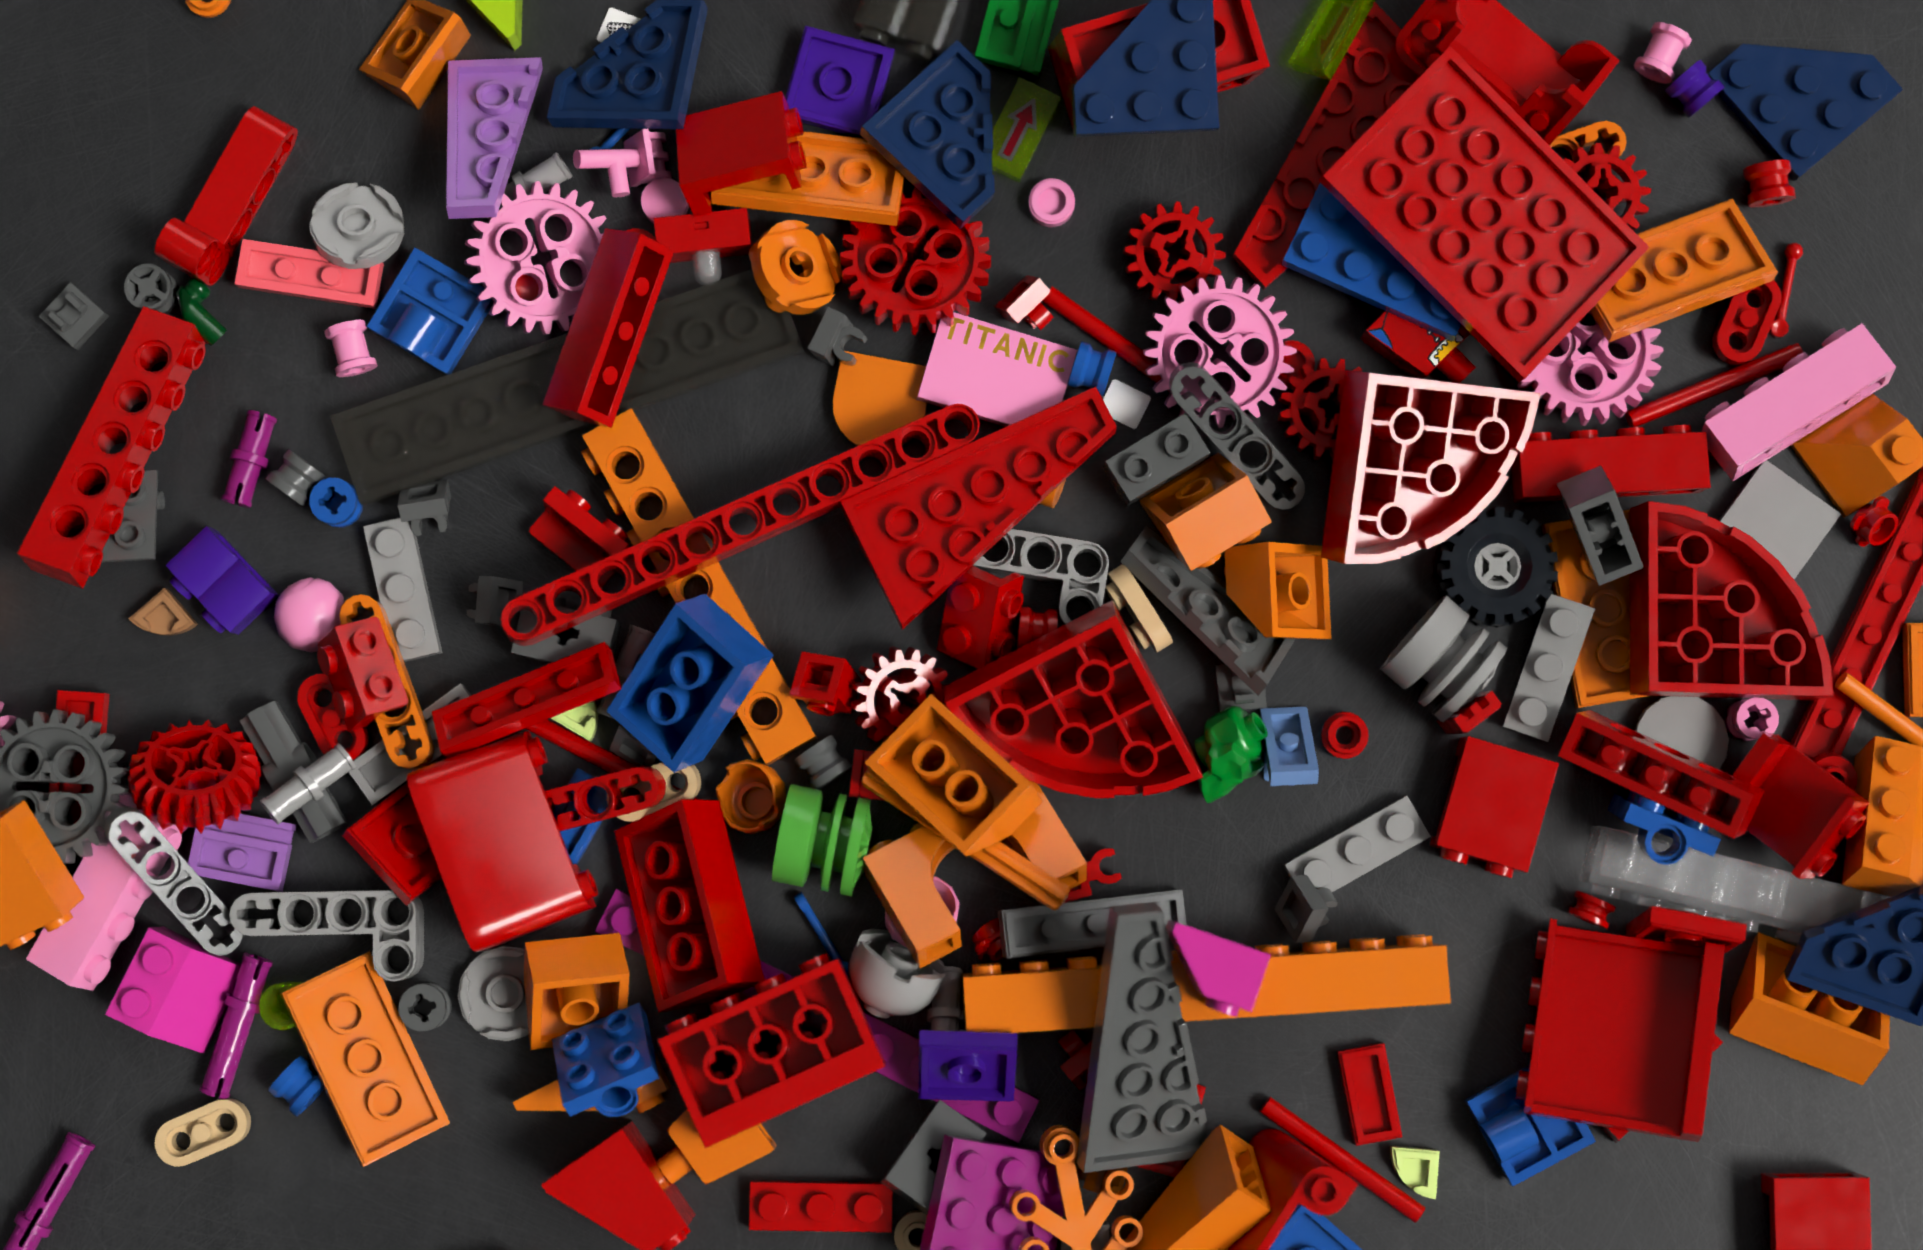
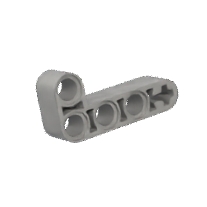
M1011 529L1000 539L1006 544L1008 549L1007 555L1002 560L991 562L982 556L972 565L989 573L1010 575L1016 572L1023 575L1026 579L1062 584L1058 604V619L1063 626L1072 621L1066 613V606L1070 601L1083 599L1090 604L1092 610L1103 605L1109 558L1106 551L1099 544L1090 541ZM1042 545L1050 549L1054 557L1052 565L1046 569H1036L1030 565L1027 553L1031 548ZM1082 553L1094 555L1099 561V572L1091 577L1081 576L1074 568V559Z
M392 890L248 893L237 898L230 909L231 924L236 931L248 936L373 934L374 969L385 980L395 982L412 978L423 966L424 908L419 897L408 904L409 916L401 925L392 922L388 915L389 905L393 900L399 898ZM349 899L358 902L362 912L360 920L353 926L345 923L341 916V908ZM301 900L309 902L314 911L313 919L307 926L297 923L294 917L295 906ZM256 907L257 909H278V918L259 919L256 921V919L248 918V910ZM395 946H401L409 955V965L403 972H396L389 965L388 956L391 949Z

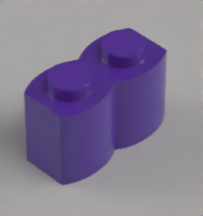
M206 526L166 564L167 568L174 575L169 580L173 587L188 600L195 596L206 608L201 613L202 617L219 633L228 630L230 633L239 635L279 596L271 585L247 563L243 556L216 529Z

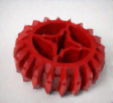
M188 719L186 726L179 728L169 723L166 733L152 731L150 741L139 742L137 754L131 756L129 765L130 775L128 776L129 790L132 791V798L136 808L142 810L143 814L150 821L158 820L162 830L176 825L180 834L188 827H196L200 834H202L205 826L214 825L221 830L224 819L238 822L241 810H251L253 798L258 796L260 789L261 765L256 756V750L253 748V743L246 742L242 731L231 733L227 723L214 728L209 719L203 725H193L190 719Z

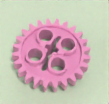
M536 181L532 184L531 194L527 196L525 190L519 184L513 187V201L505 194L503 195L497 217L487 218L489 220L487 223L482 221L472 222L471 226L481 236L479 239L474 238L465 241V245L477 250V256L464 260L465 265L478 268V274L468 279V283L483 284L485 289L479 293L476 298L477 301L489 298L494 301L489 312L491 316L503 310L506 311L505 326L511 327L520 318L523 319L522 327L524 333H530L535 322H539L543 335L550 334L552 321H556L562 332L569 330L568 316L574 317L603 233L600 234L598 228L607 219L605 215L591 219L588 214L594 204L592 201L580 207L576 205L577 190H572L565 198L560 197L559 183H554L549 189L548 194H544L540 181ZM555 216L564 221L567 227V234L563 241H553L545 233L544 226L549 217ZM527 218L532 219L534 223L535 235L540 251H549L552 260L546 263V270L557 291L555 299L549 295L546 275L542 265L537 264L533 266L531 262V257L537 254V248L526 227L525 220ZM504 231H514L522 238L523 248L518 256L508 255L502 250L500 238ZM565 261L575 262L581 269L582 278L575 287L568 286L560 277V268ZM521 275L531 276L538 283L539 292L532 301L523 300L516 292V281Z
M1216 275L1213 288H1208L1203 278H1197V292L1194 293L1184 285L1179 286L1182 300L1177 303L1173 299L1165 297L1164 301L1170 312L1167 315L1154 312L1152 316L1161 324L1159 330H1146L1145 332L1148 337L1156 341V347L1144 349L1143 354L1156 358L1157 362L1149 366L1145 371L1148 375H1160L1162 378L1154 385L1153 390L1156 393L1165 390L1170 391V375L1176 367L1181 365L1175 359V348L1182 340L1191 339L1197 343L1199 349L1198 356L1193 363L1200 364L1211 375L1218 372L1228 373L1232 382L1228 394L1243 411L1247 409L1256 418L1260 417L1257 403L1263 400L1265 403L1274 406L1276 403L1269 393L1272 387L1279 390L1287 389V386L1278 379L1279 374L1294 372L1293 367L1283 362L1284 356L1297 353L1296 348L1284 345L1283 343L1284 339L1294 334V329L1279 328L1278 325L1287 316L1286 311L1280 310L1271 313L1269 310L1276 298L1269 295L1261 301L1257 300L1260 286L1255 283L1245 293L1242 292L1243 282L1240 277H1235L1230 288H1226L1222 275ZM1224 305L1231 312V322L1224 330L1214 331L1208 325V314L1214 307ZM1196 321L1213 340L1220 344L1228 341L1229 345L1225 349L1227 354L1249 373V381L1244 382L1222 360L1216 358L1211 362L1212 349L1189 328V323ZM1252 338H1258L1264 345L1263 356L1255 363H1245L1241 357V348L1244 342ZM1186 375L1181 379L1184 388L1180 393L1184 395L1190 391L1198 398L1202 406L1194 410L1199 413L1204 404L1210 399L1199 387L1198 382L1202 377L1199 375L1197 378L1191 379ZM1171 391L1164 403L1168 408L1177 404ZM1181 407V409H1180V415H1179V416H1181V415H1183L1184 413H1186V412L1182 409V407ZM1219 407L1210 414L1214 415L1218 428H1223L1226 415L1231 414L1232 419L1235 420L1234 412L1226 407Z
M1596 320L1594 326H1585L1578 323L1558 344L1562 349L1563 355L1559 357L1547 355L1524 380L1517 384V387L1520 389L1532 386L1534 392L1541 393L1540 399L1543 398L1547 401L1544 409L1545 415H1549L1556 407L1562 409L1561 419L1563 423H1566L1573 413H1578L1581 426H1585L1590 420L1592 413H1595L1600 424H1605L1609 419L1610 409L1618 418H1621L1627 412L1626 403L1636 408L1642 401L1639 391L1648 393L1654 386V383L1648 377L1656 376L1661 370V366L1651 360L1659 358L1663 352V347L1650 343L1657 339L1661 330L1646 328L1608 342ZM1616 343L1623 346L1628 353V359L1614 357L1609 351L1608 344ZM1588 345L1593 350L1582 355L1578 348ZM1582 373L1590 376L1595 382L1596 388L1593 390L1581 388L1575 380V375ZM1607 373L1614 374L1616 378L1614 380L1610 379Z

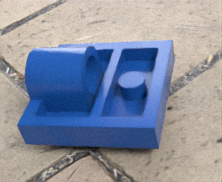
M414 248L368 323L367 328L450 377L490 311L494 301L489 298L478 302L476 298L485 289L479 284H469L467 277L419 249Z
M1631 790L1628 797L1614 793L1607 810L1621 820L1640 827L1637 836L1638 846L1645 855L1655 862L1664 865L1674 864L1684 857L1689 847L1714 857L1721 839L1708 831L1710 827L1674 810L1672 815L1664 813L1665 806ZM1656 832L1673 838L1672 844L1665 851L1655 852L1652 849L1651 841Z
M639 1002L552 1039L562 1105L570 1117L594 1106L601 1114L608 1117L626 1115L638 1103L637 1088L659 1079L647 1014Z
M1530 1065L1524 1067L1520 1071L1529 1072ZM1519 1071L1464 1100L1507 1182L1512 1187L1596 1142L1587 1124L1525 1114L1523 1112L1525 1101L1515 1099Z

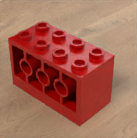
M1213 0L1218 93L1249 84L1270 67L1250 0ZM1148 3L1063 28L1049 45L1048 51L1073 132V86Z
M827 953L798 965L802 973L798 977L786 981L783 973L754 985L758 995L742 1001L740 994L737 993L710 1005L713 1015L699 1021L696 1014L692 1013L665 1025L668 1035L658 1039V1042L705 1148L885 1067L886 1061L840 958L830 962ZM812 1009L816 1015L822 1013L825 1015L827 1022L821 1026L822 1034L815 1035L813 1030L805 1031L801 1023L807 1019L806 1010ZM768 1029L771 1035L779 1034L782 1042L777 1046L778 1054L771 1055L768 1049L762 1051L759 1048L758 1042L763 1039L762 1030ZM718 1050H724L726 1055L733 1054L737 1063L732 1066L734 1074L727 1075L724 1069L717 1070L714 1062L719 1059Z

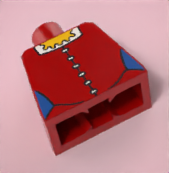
M1385 311L1360 337L1365 344L1412 378L1425 379L1437 367L1451 382L1460 383L1476 368L1457 348L1470 335L1462 325L1455 340L1451 341Z

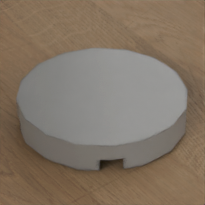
M345 183L328 190L315 203L312 210L313 216L310 220L311 238L319 254L333 265L348 269L370 268L386 261L399 249L405 234L402 209L393 195L382 187L369 184L370 187L358 186L357 183Z
M1669 696L1658 699L1645 708L1638 718L1635 731L1717 769H1720L1727 757L1729 737L1725 722L1712 705L1699 697Z
M502 946L484 951L469 964L460 978L458 1001L462 1015L469 1025L471 1024L476 1031L488 1039L511 1041L529 1035L524 985L525 949Z

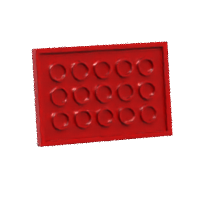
M1451 46L1318 179L1518 382L1524 380L1650 248Z

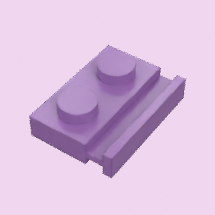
M240 813L238 822L224 819L221 830L214 825L205 826L202 834H200L197 828H195L188 864L202 877L268 890L283 891L292 850L291 842L297 824L282 821L277 825L273 819Z

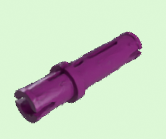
M243 953V960L233 991L226 994L224 1003L227 1005V1009L203 1083L200 1085L199 1091L215 1097V1094L218 1093L219 1098L229 1099L233 1080L255 1014H260L263 1003L259 1000L273 961L261 956H257L256 959L253 954Z
M67 1133L64 1143L44 1174L25 1211L17 1213L14 1219L17 1225L3 1250H36L41 1239L49 1237L53 1230L50 1224L72 1188L90 1152L95 1148L94 1143L78 1134ZM67 1163L68 1167L66 1171L64 1172L54 1192L49 1198L48 1195L50 1191L52 1190L54 1184L56 1183L58 1177L60 1176L62 1170L64 1169ZM40 1209H42L43 1211L41 1215L39 1216L37 1222L34 1224L28 1238L24 1242V1237L26 1236L28 1230L30 1229L31 1225L36 1219Z

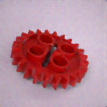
M916 187L913 190L912 198H905L902 193L897 226L850 221V228L854 235H843V247L848 251L840 253V265L847 267L842 270L843 283L852 284L848 288L850 300L862 298L859 303L860 313L865 314L872 309L876 310V325H880L889 317L892 319L893 332H897L902 323L906 322L910 325L912 335H916L919 324L926 322L931 333H935L936 320L942 318L947 325L952 327L954 326L953 311L956 310L960 314L968 316L970 305L967 299L974 302L981 301L982 291L978 286H988L989 274L984 270L991 268V255L985 254L989 250V238L979 237L982 234L983 228L981 221L967 222L959 229L929 199L922 198L921 192ZM911 225L919 230L912 236H903L897 232L900 227ZM933 228L938 229L939 231L936 232L925 245L926 237L928 236L929 232ZM923 247H924V261H923V260H920V259H917V258L919 257V255L921 254V250L923 249ZM949 247L959 252L956 257L951 259H945L936 254L940 249ZM908 260L914 262L913 265L911 266L909 272H908ZM880 262H888L895 267L888 273H879L872 269L875 264ZM907 275L905 279V284L902 287V289L898 293L893 292L892 290L895 289L900 284L902 279L904 280L905 276ZM920 284H926L933 287L935 291L928 296H920L915 294L912 289Z

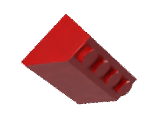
M681 799L640 820L615 830L617 845L658 1012H667L729 997L765 981L720 801Z

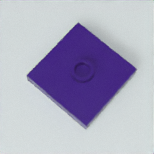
M805 26L785 97L789 108L796 107L798 109L802 123L863 138L860 135L862 125L880 110L895 49Z
M920 1030L918 1098L1014 1101L1017 1033Z

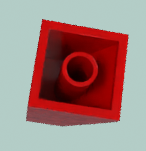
M633 1121L620 1128L541 1184L547 1194L639 1250H654L657 1247L660 1250H671L687 1238L686 1235L691 1232L688 1225L696 1215L675 1183L671 1184L661 1172L656 1163L658 1160L657 1156Z

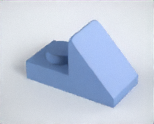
M1307 706L1260 709V718L1268 732V736L1264 738L1265 752L1262 757L1265 781H1270V786L1318 784L1319 768Z

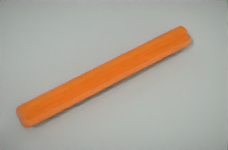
M870 768L867 769L861 782L865 788L948 841ZM1000 841L969 855L1051 910L1056 911L1068 897L1070 889L1066 884Z

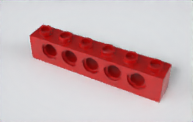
M143 306L17 553L32 571L83 589L89 576H94L99 570L103 559L102 550L110 534H115L120 528L124 517L123 508L131 492H136L141 486L145 473L144 466L151 452H155L161 446L165 435L164 426L172 410L176 411L181 406L185 396L187 380L192 371L197 370L204 360L206 343L195 324ZM167 361V364L161 370L150 372L157 363ZM147 402L142 410L130 413L135 404ZM126 442L125 447L120 452L109 454L114 445ZM106 483L101 492L96 495H88L95 485ZM84 524L80 534L70 538L67 537L73 527Z

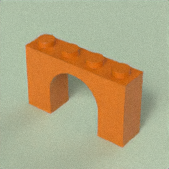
M1028 780L1043 802L1009 837L1000 842L1071 889L1086 881L1087 862L1040 786ZM917 823L912 827L909 834L894 842L892 840H884L876 844L869 850L868 855L863 857L866 878L917 966L921 969L962 947L960 928L933 882L938 865L956 847L922 824Z
M25 800L0 811V947L7 944L9 949L12 950L32 939L36 935L34 930L44 926L47 932H51L73 918L70 910L85 898Z

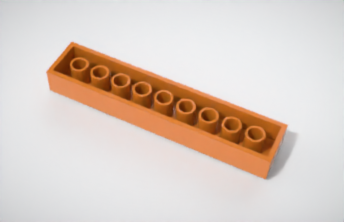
M1425 934L1396 936L1397 945H1385V940L1378 939V937L1349 939L1350 948L1337 949V942H1330V940L1302 943V951L1289 952V945H1255V950L1271 956L1252 1012L1240 1008L1237 1017L1204 1005L1206 996L1196 992L1176 950L1172 951L1173 961L1171 965L1174 980L1180 989L1182 1001L1179 1004L1182 1018L1185 1021L1451 1004L1447 946L1433 943L1432 935L1425 936ZM1094 956L1066 958L1067 967L1049 968V961L1047 959L1019 961V970L1001 971V964L999 962L971 964L972 973L963 974L966 1032L1020 1033L1094 1028L1102 964L1097 965V958H1094Z

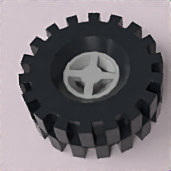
M1494 507L1491 510L1484 509L1471 523L1439 544L1435 554L1438 555V559L1433 564V574L1438 575L1439 582L1435 584L1438 594L1443 592L1444 596H1448L1470 615L1468 621L1476 622V626L1485 628L1496 626L1498 628L1524 620L1526 617L1536 613L1541 608L1540 605L1549 599L1553 592L1550 590L1551 585L1557 582L1558 571H1554V563L1558 562L1557 551L1551 552L1549 543L1553 542L1548 533L1543 535L1538 529L1541 524L1534 518L1531 520L1525 519L1523 517L1524 512L1514 509L1509 512L1505 511V507ZM1484 560L1488 563V566H1487L1488 571L1486 570V565H1487V564L1484 562Z

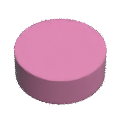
M655 179L642 192V209L648 220L653 224V218L687 214L689 205L679 183L673 179Z
M1054 178L1045 179L1037 183L1031 190L1028 208L1032 218L1038 224L1045 227H1058L1066 223L1073 214L1075 206L1074 193L1070 186L1062 180Z

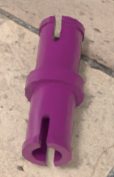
M247 410V418L238 448L231 451L230 459L233 460V465L224 494L221 497L222 501L234 505L239 487H242L238 506L244 508H251L252 498L261 469L267 468L269 460L265 458L274 425L277 422V418L264 413L260 430L256 432L260 412L254 410Z

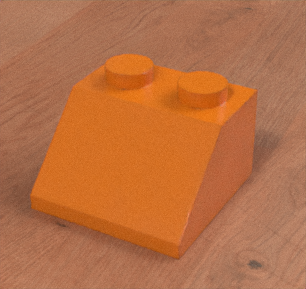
M1220 453L1213 455L1139 500L1175 556L1190 571L1214 564L1221 557L1222 552L1235 544H1244L1255 539L1261 533V528L1272 522L1248 476Z
M620 933L525 942L524 985L531 1050L553 1048L552 1039L564 1035L570 1030L578 1029L606 1017L617 1010L627 1008L630 973Z

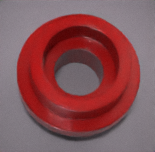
M1339 712L1330 716L1325 721L1321 730V741L1324 748L1336 758H1353L1365 749L1368 742L1369 734L1365 722L1358 715L1351 712ZM1340 727H1347L1352 732V740L1347 745L1339 743L1336 739V732Z

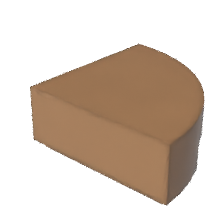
M166 588L162 589L128 618L142 630L163 636L182 634L198 625L171 591Z

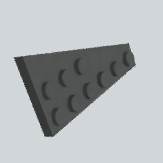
M1156 902L1110 906L1076 1161L1084 1173L1190 1159L1207 1139L1205 1128L1207 1118L1198 1095L1197 1084L1199 1080L1187 1023L1182 1018L1179 1004L1182 1001L1179 986L1174 980L1171 965L1173 955L1163 910Z

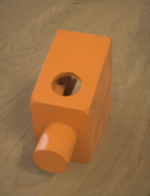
M687 1108L667 1129V1132L677 1146L659 1158L656 1163L671 1184H674L694 1169L706 1185L775 1150L777 1145L760 1123L705 1148Z

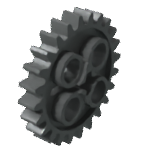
M53 710L49 717L46 712L36 711L33 715V723L29 719H16L18 733L6 729L0 731L5 742L4 746H0V811L23 800L27 803L32 799L36 809L35 818L63 863L72 864L75 863L76 853L80 857L93 856L91 843L97 846H107L109 844L103 832L105 820L112 811L120 807H126L119 802L120 796L131 794L132 791L129 790V787L121 785L120 779L128 776L130 769L118 767L117 762L126 755L125 750L109 749L116 736L109 733L99 735L102 726L100 722L90 720L85 724V715L72 712L68 717L66 711ZM36 752L39 757V765L36 771L31 774L27 763L31 754ZM81 753L85 760V766L82 773L76 776L73 771V762L76 756ZM17 782L91 784L94 790L89 794L17 791L15 784ZM78 801L82 813L80 819L74 824L70 819L69 812L73 803Z

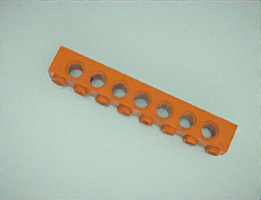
M632 408L616 416L612 428L598 426L582 435L588 448L582 450L581 453L594 476L602 472L611 488L604 491V494L617 516L624 512L627 515L633 529L626 533L633 546L694 519ZM632 456L639 459L640 468L633 478L621 479L617 477L616 466L622 458ZM647 497H657L662 500V512L653 520H644L640 518L638 513L640 503ZM703 533L692 534L686 540L687 548L694 554H706L711 550ZM653 552L648 554L656 567L650 573L660 574L667 570L670 565L669 561L663 559L661 553ZM719 562L658 589L662 597L671 594L675 603L686 600L684 586L690 579L696 577L705 579L709 587L707 596L766 647ZM773 658L731 718L732 720L738 716L740 717L748 732L740 736L753 760L762 757L766 765L774 763L817 738L798 702L789 696L790 688ZM762 699L774 701L778 709L776 719L768 725H758L752 718L753 706Z

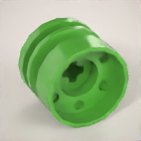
M791 784L778 834L772 881L803 887L811 867L820 869L821 891L829 892L833 873L840 872L843 873L840 894L852 896L854 887L864 872L865 863L863 857L868 855L873 829L870 816L871 800L859 797L854 818L845 816L848 795L839 794L832 813L822 812V790Z

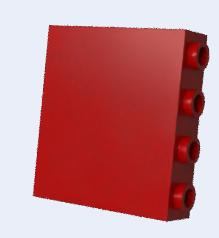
M1550 918L1548 932L1538 931L1535 959L1544 960L1542 978L1532 977L1528 1005L1537 1006L1538 1008L1535 1025L1527 1023L1525 1025L1522 1052L1531 1053L1529 1072L1519 1070L1515 1098L1525 1101L1523 1112L1530 1115L1699 1142L1703 1135L1725 945L1705 942L1704 947L1701 948L1557 926V919Z

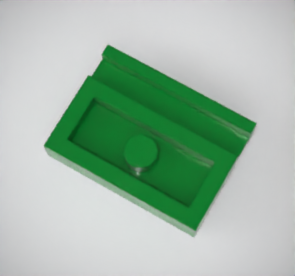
M989 0L975 57L982 63L1017 72L1021 70L1039 77L1059 0Z

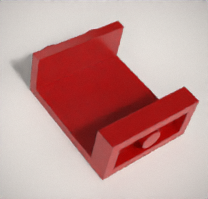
M1763 733L1732 775L1765 790L1747 831L1792 864L1795 868L1791 873L1798 879H1814L1816 875L1818 877L1823 876L1836 861L1837 854L1834 853V850L1843 838H1851L1861 828L1866 819V816L1862 813L1870 802L1778 734Z

